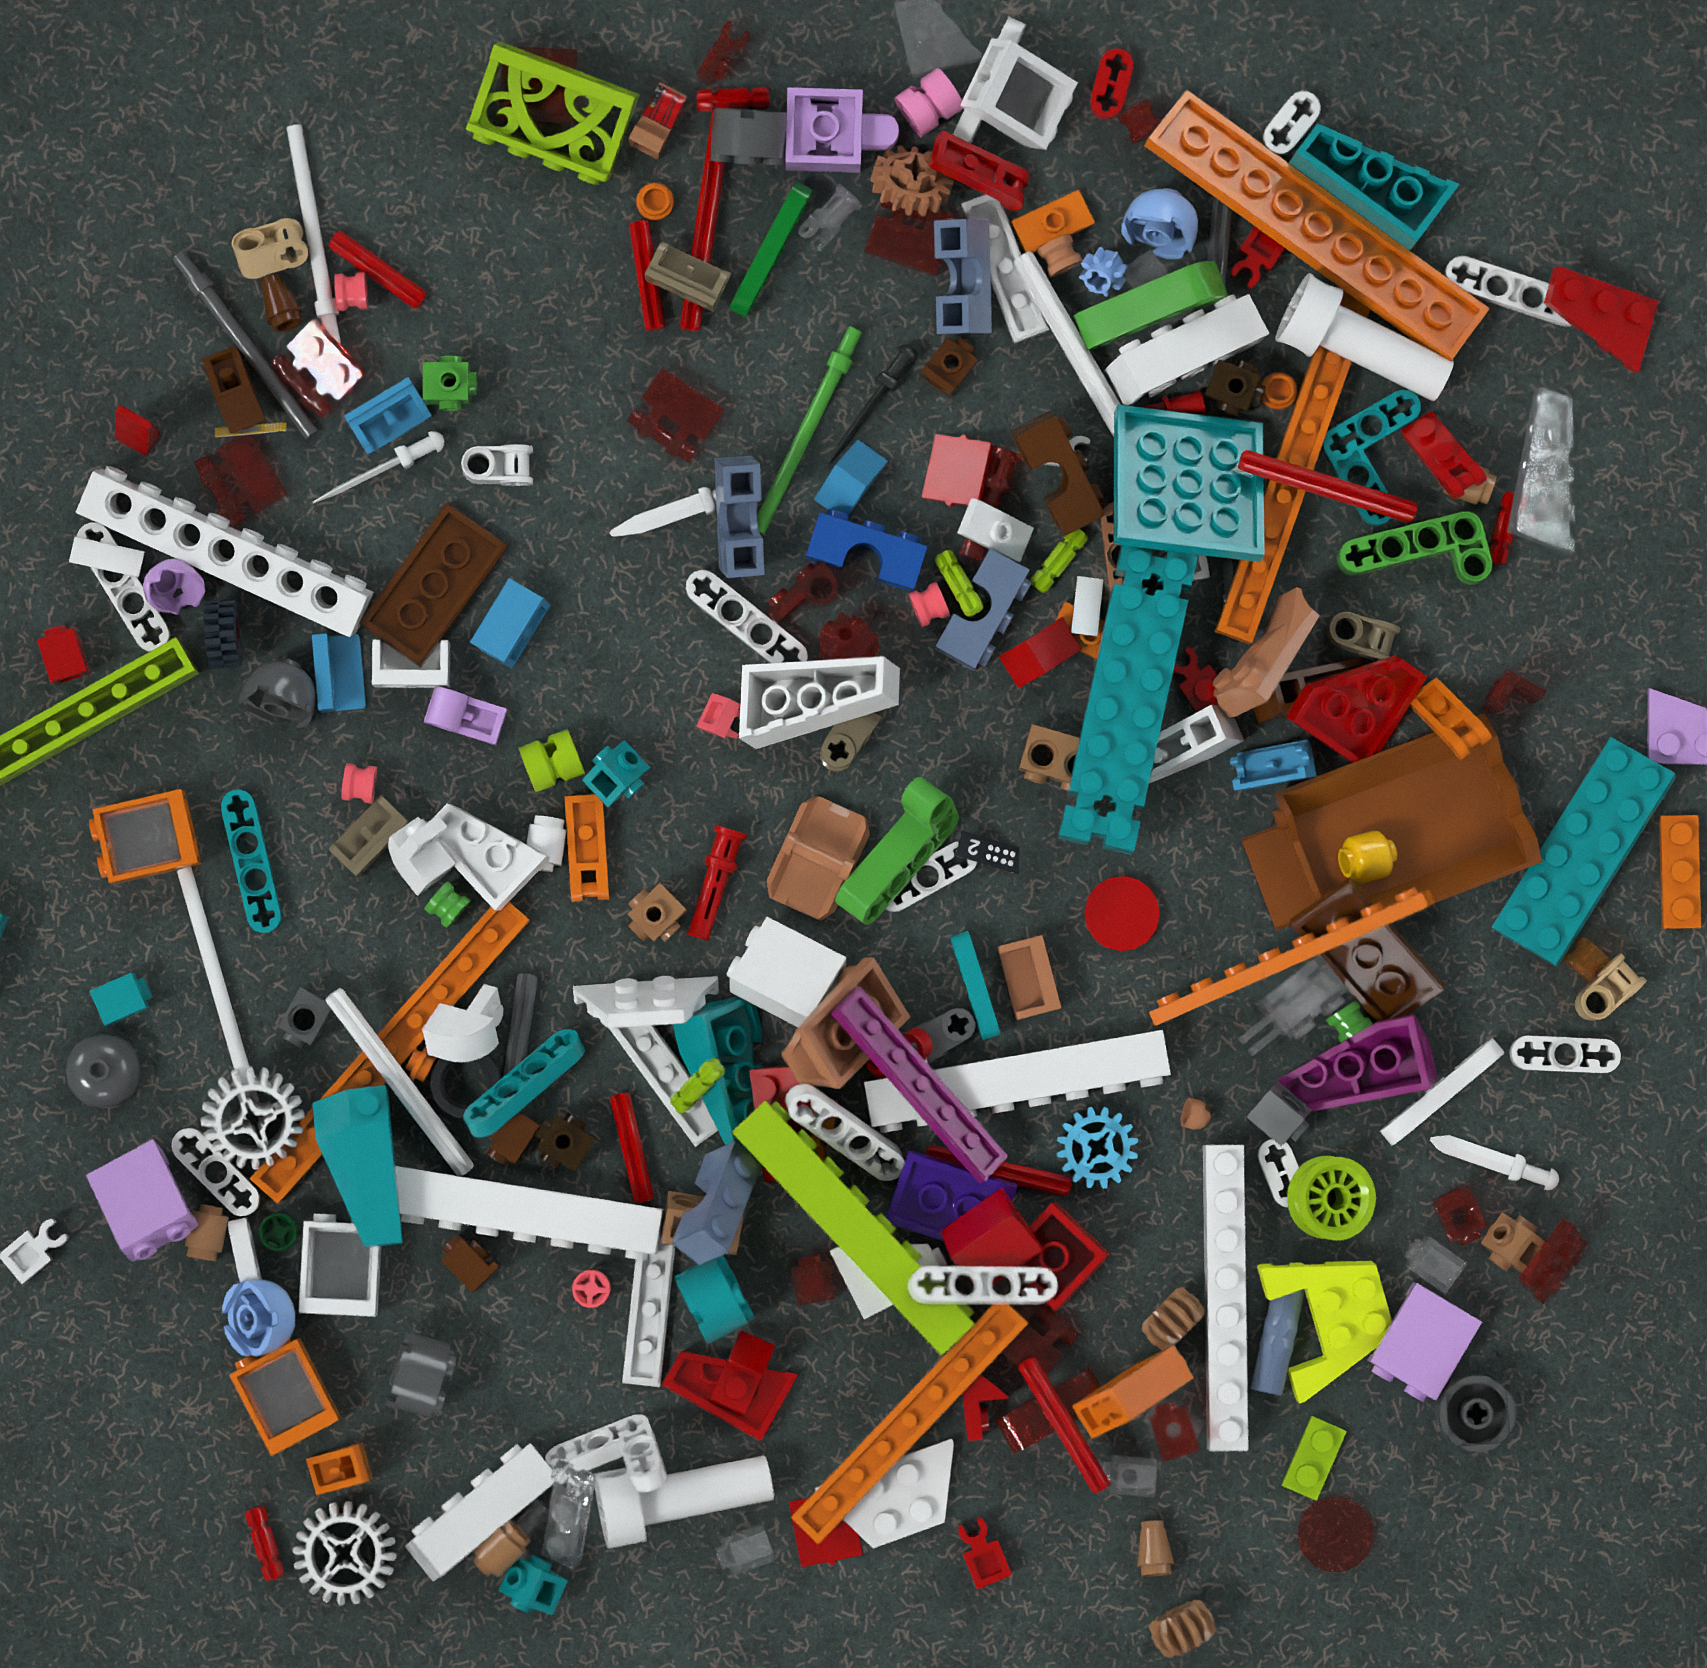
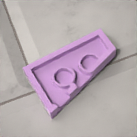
M1649 688L1647 758L1658 764L1707 765V708Z

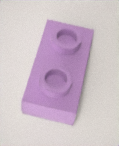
M435 686L424 723L497 745L508 710L447 688Z

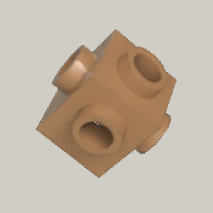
M659 883L650 893L643 889L629 902L628 905L632 910L627 915L633 921L628 927L643 942L648 937L654 943L659 938L666 942L680 929L681 926L677 921L687 910ZM652 909L661 911V918L656 922L648 920V913Z
M1503 1212L1496 1222L1491 1225L1486 1236L1481 1241V1244L1492 1252L1489 1259L1505 1271H1508L1512 1266L1527 1277L1531 1276L1551 1248V1246L1535 1234L1538 1229L1535 1225L1520 1215L1514 1220Z

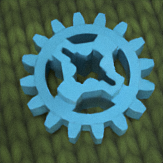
M1092 1107L1087 1108L1086 1118H1083L1077 1112L1074 1113L1073 1117L1076 1123L1073 1126L1067 1123L1062 1125L1068 1132L1067 1137H1057L1056 1140L1065 1145V1150L1056 1153L1057 1157H1066L1068 1161L1061 1169L1063 1172L1073 1169L1075 1173L1072 1181L1075 1183L1082 1177L1086 1178L1087 1188L1093 1186L1094 1180H1099L1101 1187L1107 1188V1179L1110 1177L1116 1183H1120L1121 1177L1118 1172L1123 1170L1130 1173L1132 1168L1126 1162L1128 1158L1136 1159L1138 1157V1154L1130 1151V1146L1138 1143V1139L1128 1138L1127 1133L1133 1126L1128 1124L1122 1127L1119 1124L1122 1118L1120 1113L1116 1114L1112 1119L1109 1118L1108 1108L1103 1107L1100 1116L1095 1115ZM1092 1122L1105 1123L1100 1132L1089 1134L1082 1129L1083 1126ZM1107 1132L1108 1135L1104 1139L1105 1143L1103 1144L1104 1149L1107 1150L1104 1156L1097 1154L1087 1163L1091 1152V1147L1087 1145L1090 1140L1098 1141ZM1116 1132L1122 1141L1121 1156L1114 1151L1112 1139ZM1073 1140L1081 1145L1082 1158L1078 1164L1072 1153ZM1106 1162L1113 1167L1104 1173L1096 1174L1089 1172L1097 1163Z

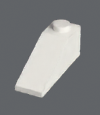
M1210 705L1160 732L1149 783L1213 758L1243 742L1244 739L1235 718L1230 719L1219 710L1218 705Z

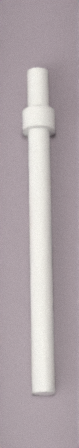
M291 125L287 127V133L318 299L314 303L316 315L322 321L326 346H337L341 344L336 315H339V311H337L336 298H332L302 126Z

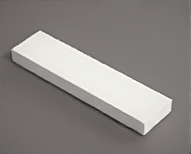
M983 195L962 203L967 219L989 220L991 284L1014 344L1048 332L1050 329L1047 321L1013 264V261L1021 253L1001 201L988 195Z
M654 1025L609 1028L695 1147L718 1131L702 1097L696 1100L692 1108L684 1113L676 1112L675 1107L670 1105L671 1097L676 1091H680V1087L691 1076Z
M661 1234L658 1254H648V1261L638 1259L635 1261L622 1383L654 1387H660L675 1254V1245L661 1243Z

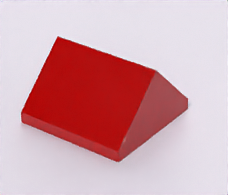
M1002 1187L941 1230L950 1258L958 1267H1022L1044 1251ZM1002 1275L995 1276L992 1280V1287L1006 1277ZM966 1276V1277L972 1282V1284L974 1285L972 1279H971L970 1277Z

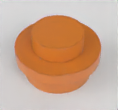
M650 183L639 191L636 203L638 211L643 217L648 220L659 221L671 213L674 206V198L669 188L665 185Z
M1271 373L1261 383V385L1266 386L1262 401L1271 409H1286L1296 399L1297 385L1294 379L1286 373Z
M426 1046L422 1052L415 1049L405 1069L411 1072L409 1078L413 1082L417 1079L424 1083L436 1062L437 1057L428 1055Z

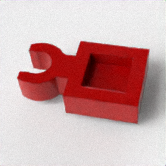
M1254 226L1239 249V252L1247 258L1234 265L1230 277L1234 279L1241 270L1249 271L1251 273V280L1247 288L1252 289L1259 280L1260 266L1271 271L1285 247Z
M1187 647L1184 651L1189 656V665L1180 667L1175 661L1173 672L1185 677L1186 681L1180 684L1178 688L1197 713L1210 705H1218V699L1213 695L1215 690L1213 682L1217 675L1210 665L1200 670L1197 667L1198 658L1195 651Z
M981 1517L976 1518L980 1530L975 1536L968 1535L963 1525L958 1526L961 1539L972 1547L971 1550L962 1554L977 1590L1012 1575L998 1540L986 1542L987 1525Z

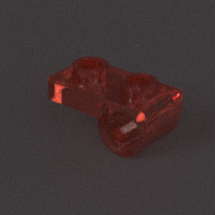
M823 561L816 567L813 563L807 565L795 577L799 581L798 584L789 592L782 588L767 602L771 606L767 610V616L777 625L805 600L818 608L828 607L836 600L838 583L833 576V572ZM825 580L831 585L832 593L825 599H817L810 592L811 585L815 581Z

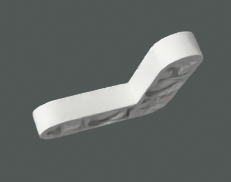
M644 1415L626 1417L561 1443L549 1450L545 1456L546 1463L559 1479L573 1477L622 1456L637 1491H653L664 1484L667 1479V1473L654 1432L647 1417Z

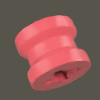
M357 272L355 276L346 277L343 273L335 274L337 311H346L348 307L355 306L360 310L368 309L366 273Z
M936 582L929 584L927 590L922 592L914 590L908 593L922 628L928 626L932 619L937 617L945 619L950 616L944 597Z
M346 763L342 783V800L350 801L353 798H360L364 803L372 804L375 795L377 767L368 766L366 769L357 768L355 764Z
M586 1270L580 1273L574 1280L572 1286L573 1296L584 1307H598L609 1298L611 1285L607 1276L601 1271Z

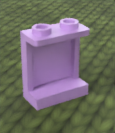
M154 1139L86 1175L121 1251L131 1261L151 1257L158 1248L171 1241L176 1242L186 1238L191 1230L199 1226L195 1217L190 1213L168 1167L170 1163L164 1151Z
M1413 1282L1406 1293V1299L1373 1354H1370L1367 1361L1374 1364L1371 1372L1390 1383L1396 1377L1407 1384L1404 1391L1421 1402H1424L1426 1397L1436 1401L1482 1322L1418 1283Z

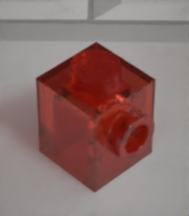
M820 1255L797 1259L798 1266L791 1267L797 1306L835 1299L829 1262H821Z

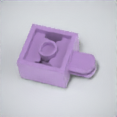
M788 87L786 170L860 173L861 151L891 150L898 140V123L894 117L888 114H863V90Z

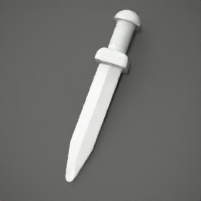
M436 431L428 432L429 437L408 447L402 445L394 448L397 457L337 486L313 501V503L342 493L399 463L405 469L411 467L417 458L435 449L437 452H440L444 447L443 436Z
M702 487L698 489V494L635 515L612 529L610 535L639 534L706 511L707 515L711 514L716 509V489L710 491L709 488Z
M1450 1135L1430 1138L1432 1144L1441 1152L1509 1175L1508 1180L1518 1181L1520 1178L1544 1185V1190H1552L1559 1183V1175L1554 1169L1551 1168L1549 1172L1526 1164V1159L1522 1155L1516 1154L1515 1157Z

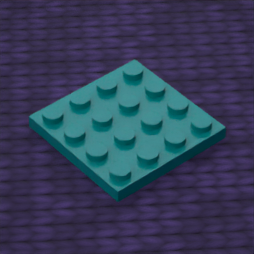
M1118 404L1114 410V544L1261 562L1265 556L1264 478L1239 470L1238 463L1242 452L1245 450L1263 454V423Z

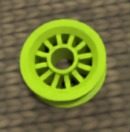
M1318 1156L1303 1163L1292 1176L1287 1191V1204L1293 1221L1303 1232L1315 1238L1338 1241L1357 1235L1367 1226L1374 1213L1376 1192L1370 1175L1357 1162L1344 1157ZM1333 1189L1336 1194V1200L1330 1207L1327 1202V1195Z

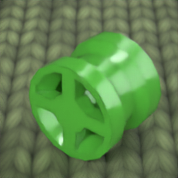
M447 881L431 898L424 910L430 915L436 914L441 919V924L448 929L468 907L471 900L466 896H459L454 891V886Z
M1354 1000L1325 1019L1329 1026L1336 1028L1339 1033L1338 1040L1340 1043L1373 1024L1370 1018L1362 1015L1360 1012L1361 1005L1357 1000Z

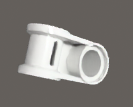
M502 445L472 447L462 457L463 474L467 480L476 484H500L504 486L533 485V478L529 477V454L533 453V446ZM477 456L484 457L489 462L488 470L479 475L472 473L468 469L469 461ZM515 458H518V473L514 472Z

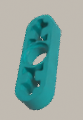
M965 931L950 936L982 1041L1001 1035L969 932Z

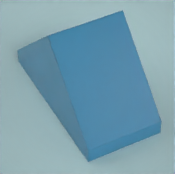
M857 440L837 462L814 500L827 510H836L849 515L888 461L860 440Z

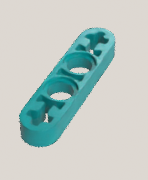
M241 789L232 790L223 797L221 812L247 921L255 931L271 933L280 926L282 912L256 802L248 792ZM239 796L241 801H248L249 807L243 810L246 822L253 819V827L242 826L234 831L232 830V823L239 824L237 814L228 810V806L234 804V797ZM252 833L256 836L258 846L253 853L243 854L238 850L237 840L241 834ZM253 869L262 870L267 878L265 886L258 891L250 890L246 885L245 878ZM271 892L272 899H264L267 911H274L275 917L269 919L270 926L264 927L262 922H255L254 915H258L260 909L257 901L250 905L249 896L261 897Z
M572 1029L556 1032L473 1102L463 1115L471 1134L476 1137H486L496 1132L579 1061L585 1052V1048L578 1033ZM546 1067L541 1072L531 1075L536 1070ZM514 1091H518L516 1094L512 1095L511 1097L504 1098V1097H505L506 1095H508L509 1093H512V1092H514Z

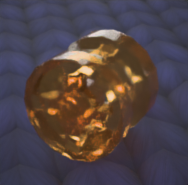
M1582 936L1577 941L1575 951L1567 953L1562 961L1570 969H1573L1582 980L1590 984L1595 979V972L1600 967H1605L1610 962V959L1596 945Z

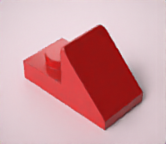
M741 1330L710 1400L745 1415L775 1345Z
M980 1374L962 1393L968 1441L983 1440L982 1431L989 1430L987 1407L980 1408L979 1401L1009 1398L1007 1394Z

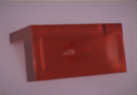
M1507 669L1497 676L1480 708L1494 715L1503 709L1512 692L1534 704L1543 699L1547 691Z

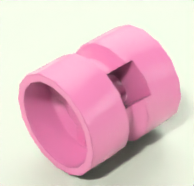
M939 68L920 80L919 88L910 86L894 98L903 116L910 122V126L921 138L939 126V118L942 117L948 120L964 109L960 106L962 99L957 90Z

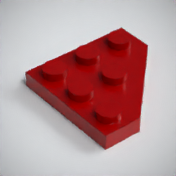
M1392 656L1305 685L1286 718L1351 763L1381 752L1427 676L1405 660Z

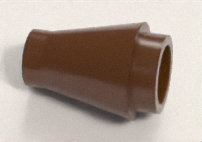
M271 274L261 279L260 284L263 290L267 324L272 326L274 332L278 333L286 332L299 326L302 323L300 317L302 309L285 285L281 274Z

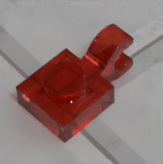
M727 21L723 25L718 41H715L697 71V79L708 86H711L714 79L721 81L726 75L732 63L727 60L729 53L734 50L743 49L749 42L750 33L748 31H745L739 40H732L728 34L733 27V22Z

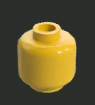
M1368 831L1348 837L1344 841L1342 849L1338 852V861L1342 873L1345 877L1351 878L1359 884L1386 878L1392 872L1393 862L1397 860V850L1393 841L1387 840L1379 831Z

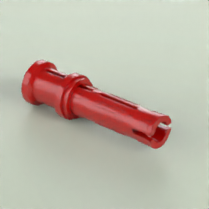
M718 825L714 827V831L717 834L711 853L705 856L704 861H706L705 865L708 866L689 930L687 931V935L710 941V934L721 904L729 873L733 874L734 870H737L738 865L735 863L741 841L746 840L747 834Z

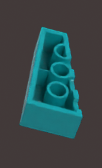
M1318 123L1289 162L1290 165L1409 251L1460 185L1449 179L1445 181L1429 174L1430 171L1415 166L1414 168L1394 159L1395 156L1381 151L1379 153L1362 145V142Z

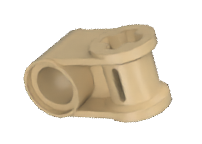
M284 218L267 225L238 232L232 239V248L242 275L249 279H257L270 273L302 265L308 257V249L301 240L303 229L300 223L295 219ZM284 229L287 230L288 239L284 237ZM289 247L293 248L294 257H291Z
M1622 953L1618 954L1597 973V977L1577 995L1575 1008L1583 1019L1595 1021L1607 1017L1647 982L1643 976L1638 977L1624 962L1625 956ZM1591 993L1597 994L1602 999L1603 1007L1598 1014L1592 1013L1587 1008L1586 1000Z

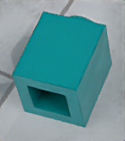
M135 973L126 974L89 991L104 1026H111L149 1009L150 1006L147 1000L153 998L145 978L137 979Z

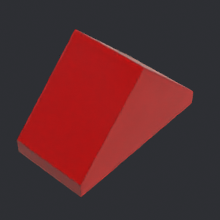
M1061 617L1006 651L999 658L1017 687L1020 688L1047 673L1080 651L1082 647L1074 634L1071 633V629L1064 618Z

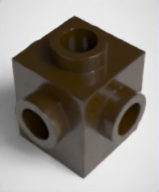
M1236 359L1234 365L1218 360L1205 395L1207 398L1220 402L1217 409L1239 416L1240 411L1250 413L1252 406L1259 407L1266 386L1261 385L1262 376L1256 374L1258 367ZM1235 383H1243L1241 392H1231V388Z
M567 1112L564 1118L556 1114L553 1121L546 1117L535 1134V1137L540 1139L537 1148L543 1151L540 1155L542 1160L559 1169L561 1164H564L575 1172L596 1138L583 1130L587 1125L585 1122ZM561 1134H565L570 1138V1143L566 1147L558 1146L555 1141Z

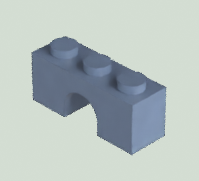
M956 219L934 221L935 259H943L947 263L951 278L947 294L945 296H936L937 334L992 333L989 220Z
M751 455L714 458L719 569L727 578L765 575L763 538L758 530L756 513L757 501H762L760 463Z
M990 548L971 583L988 596L990 600L989 613L978 621H967L953 614L936 644L935 650L973 671L978 664L985 667L996 648L990 645L996 631L1004 634L1014 615L1008 612L1013 600L1022 601L1032 583L1026 579L1030 570Z
M734 1141L705 1154L695 1184L707 1194L695 1208L683 1213L672 1242L699 1265L729 1252L761 1167V1163L737 1142Z

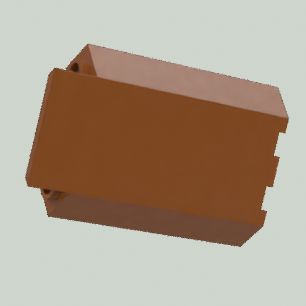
M1485 713L1476 717L1488 729L1492 739L1484 745L1479 743L1469 750L1470 755L1463 760L1458 759L1451 748L1433 732L1274 793L1278 808L1273 809L1272 812L1277 825L1244 837L1241 841L1276 931L1290 926L1291 918L1348 879L1344 876L1339 866L1338 852L1342 849L1343 843L1348 837L1368 831L1381 832L1387 840L1393 841L1397 850V860L1393 862V869L1389 876L1364 884L1354 882L1374 905L1381 902L1384 909L1397 904L1396 895L1416 887L1418 893L1429 890L1436 903L1542 862L1537 836L1523 813L1517 785L1504 764L1498 735ZM1468 729L1467 731H1465V732H1464L1461 736H1459V737L1461 738V737L1464 736L1466 733H1468L1470 730Z

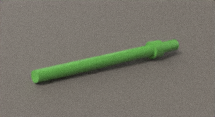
M848 327L837 352L832 351L826 364L829 368L757 514L758 530L762 534H765L842 374L846 375L852 364L850 357L862 334L861 331L853 327Z

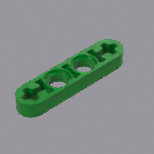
M798 181L795 182L730 305V310L747 318L768 279L766 277L772 265L775 266L785 247L784 243L789 233L793 232L813 194V189Z

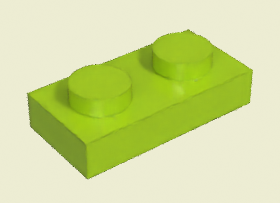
M1311 1416L1281 1485L1317 1501L1347 1431Z

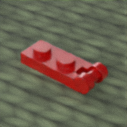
M944 130L936 136L929 168L1001 201V205L1005 209L1017 211L1022 208L1025 198L1022 190L1027 187L1030 177L1028 171Z
M1433 411L1400 430L1406 443L1453 500L1465 494L1464 490L1473 484L1479 486L1487 481V477L1480 465L1473 461Z

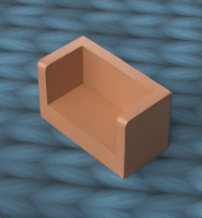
M1043 935L997 947L1016 1020L1061 1009Z

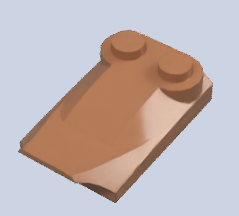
M1296 587L1278 596L1262 637L1246 651L1233 669L1225 668L1215 678L1213 682L1215 687L1213 695L1218 699L1219 710L1230 719L1269 700L1320 615L1308 605L1303 597L1302 589Z
M864 958L858 965L848 966L843 969L839 975L838 985L796 1029L791 1041L782 1052V1057L799 1084L841 1088L870 1059L831 1014L854 989L861 987L897 1029L910 1018V1015L874 958Z

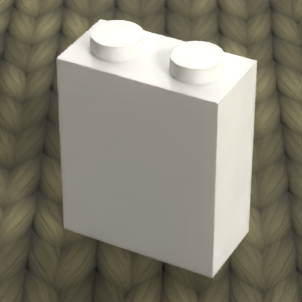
M766 917L761 927L755 926L751 930L745 944L748 947L742 958L739 956L735 957L728 969L727 976L730 977V992L799 1027L838 985L839 975L846 968V957Z

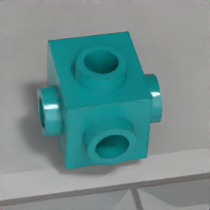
M624 740L613 750L606 746L592 760L595 766L582 781L609 807L621 796L625 795L630 799L645 784L641 777L651 767Z
M531 1555L530 1560L519 1558L509 1567L499 1591L511 1597L510 1605L519 1610L531 1613L532 1609L553 1615L568 1580L550 1570L552 1563Z

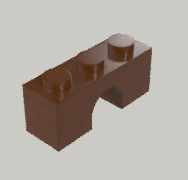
M1048 411L1010 431L1025 464L1033 470L1045 463H1057L1061 467V484L1054 492L1042 497L1059 532L1066 536L1105 516L1100 506L1105 503V499L1096 483L1090 485L1084 473L1089 470L1088 464L1080 450L1073 451L1068 441L1069 438L1073 437V434L1063 416L1057 418L1055 414Z

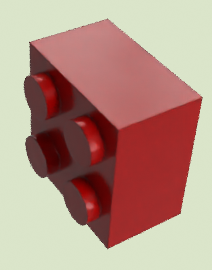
M1054 1202L1029 1227L1044 1251L1022 1267H1041L1053 1272L1058 1283L1057 1292L1046 1303L1057 1311L1073 1297L1112 1254L1063 1207ZM1038 1276L1034 1282L1027 1284L1030 1288L1037 1289L1040 1296L1041 1292L1048 1289L1047 1284L1041 1283Z

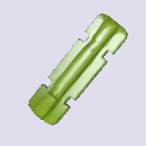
M1081 529L1064 536V542H1059L1041 565L1043 567L1042 570H1037L1030 579L1031 585L1042 593L1047 592L1054 583V577L1057 578L1061 575L1076 556L1075 551L1081 549L1087 542L1088 536Z
M945 550L935 557L936 566L944 576L964 614L971 617L982 611V601L974 591V587L961 565L957 562L958 560L953 551Z
M716 1058L705 1061L699 1068V1072L696 1071L680 1087V1091H676L671 1097L670 1105L675 1107L678 1113L690 1110L696 1103V1100H699L715 1084V1080L718 1081L724 1075V1066Z

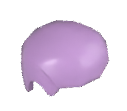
M176 558L164 560L151 568L146 574L143 583L145 599L158 612H171L176 615L179 614L184 606L192 605L197 607L206 591L204 579L191 565ZM182 588L183 594L173 598L176 589Z

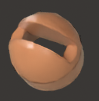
M1187 1098L1182 1110L1181 1126L1193 1130L1206 1127L1211 1119L1209 1106L1201 1100Z

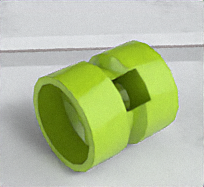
M568 729L548 736L547 743L543 744L537 740L518 747L536 793L555 786L558 778L569 781L585 774Z

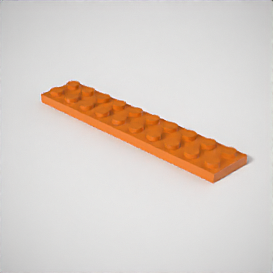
M1188 90L1185 91L1144 145L1410 339L1449 361L1453 360L1490 309Z

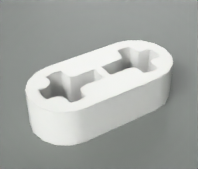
M1300 91L1291 96L1267 126L1263 134L1264 146L1278 156L1286 155L1292 151L1316 121L1320 113V103L1316 96L1306 91ZM1296 101L1300 104L1305 101L1310 102L1309 111L1312 115L1309 117L1304 114L1297 123L1291 119L1297 110L1294 103ZM1287 124L1292 128L1286 137L1289 144L1286 146L1281 143L1277 147L1272 144L1274 137L1271 132L1274 130L1279 133Z
M1269 1139L1260 1146L1257 1155L1258 1161L1276 1203L1283 1207H1288L1287 1197L1281 1198L1279 1195V1191L1284 1188L1280 1176L1286 1174L1290 1183L1292 1176L1299 1167L1288 1143L1285 1142L1281 1147L1273 1139ZM1274 1145L1276 1149H1284L1285 1156L1281 1157L1283 1171L1278 1172L1274 1162H1266L1265 1156L1269 1154V1146Z
M248 1218L228 1221L229 1235L240 1283L249 1280H262Z

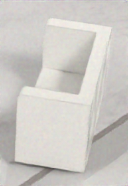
M373 640L372 685L385 688H435V686L450 688L449 640H441V643L437 645L421 668L381 640Z

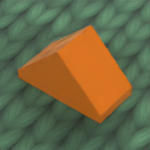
M363 1442L306 1459L316 1495L362 1484L373 1479Z

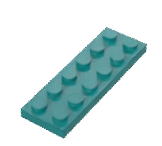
M1610 737L1541 847L1542 862L1528 868L1494 922L1493 930L1558 968L1677 777L1676 774Z

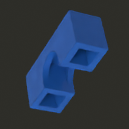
M828 509L827 514L819 512L806 552V560L841 570L845 556L851 549L859 546L868 547L878 555L880 560L877 582L910 592L914 590L927 549L926 545L920 544V537L906 532H900L898 537L884 533L885 526L864 520L863 525H858L848 521L849 515L836 510Z

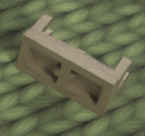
M660 242L645 272L646 281L714 312L731 276V273L671 247L664 242Z
M380 795L350 828L331 845L329 851L359 878L388 848L390 836L410 822Z

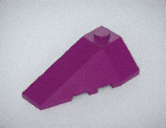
M1413 1014L1378 1021L1278 1078L1276 1081L1281 1083L1311 1108L1312 1111L1431 1089L1437 1081L1438 1075L1430 1042L1416 1016Z

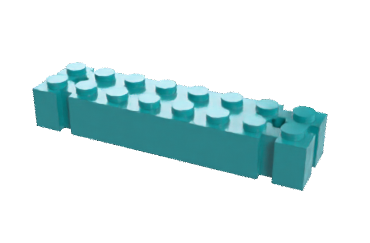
M1121 545L1115 576L1124 577L1123 584H1114L1111 590L1067 795L1076 797L1074 807L1065 806L1058 839L1088 845L1090 837L1104 839L1102 849L1132 855L1135 850L1141 822L1132 820L1133 809L1141 811L1145 804L1188 600L1181 599L1179 596L1181 590L1189 591L1192 586L1198 556L1167 551L1165 558L1152 556L1153 549ZM1149 580H1154L1157 582L1156 586H1160L1161 590H1156L1154 596L1146 594L1147 588L1143 589L1142 584H1147ZM1102 799L1110 801L1108 806L1113 805L1114 812L1109 811L1106 817L1098 815L1099 809L1094 810V804H1099Z

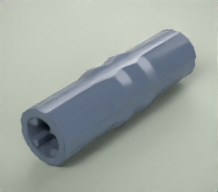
M1304 1289L1270 1301L1259 1344V1353L1251 1389L1282 1396L1294 1339L1297 1333L1298 1320L1305 1293Z

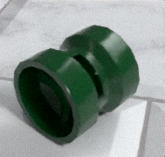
M286 1213L269 1215L262 1221L259 1228V1236L263 1245L274 1251L291 1248L298 1241L300 1235V1228L296 1219Z

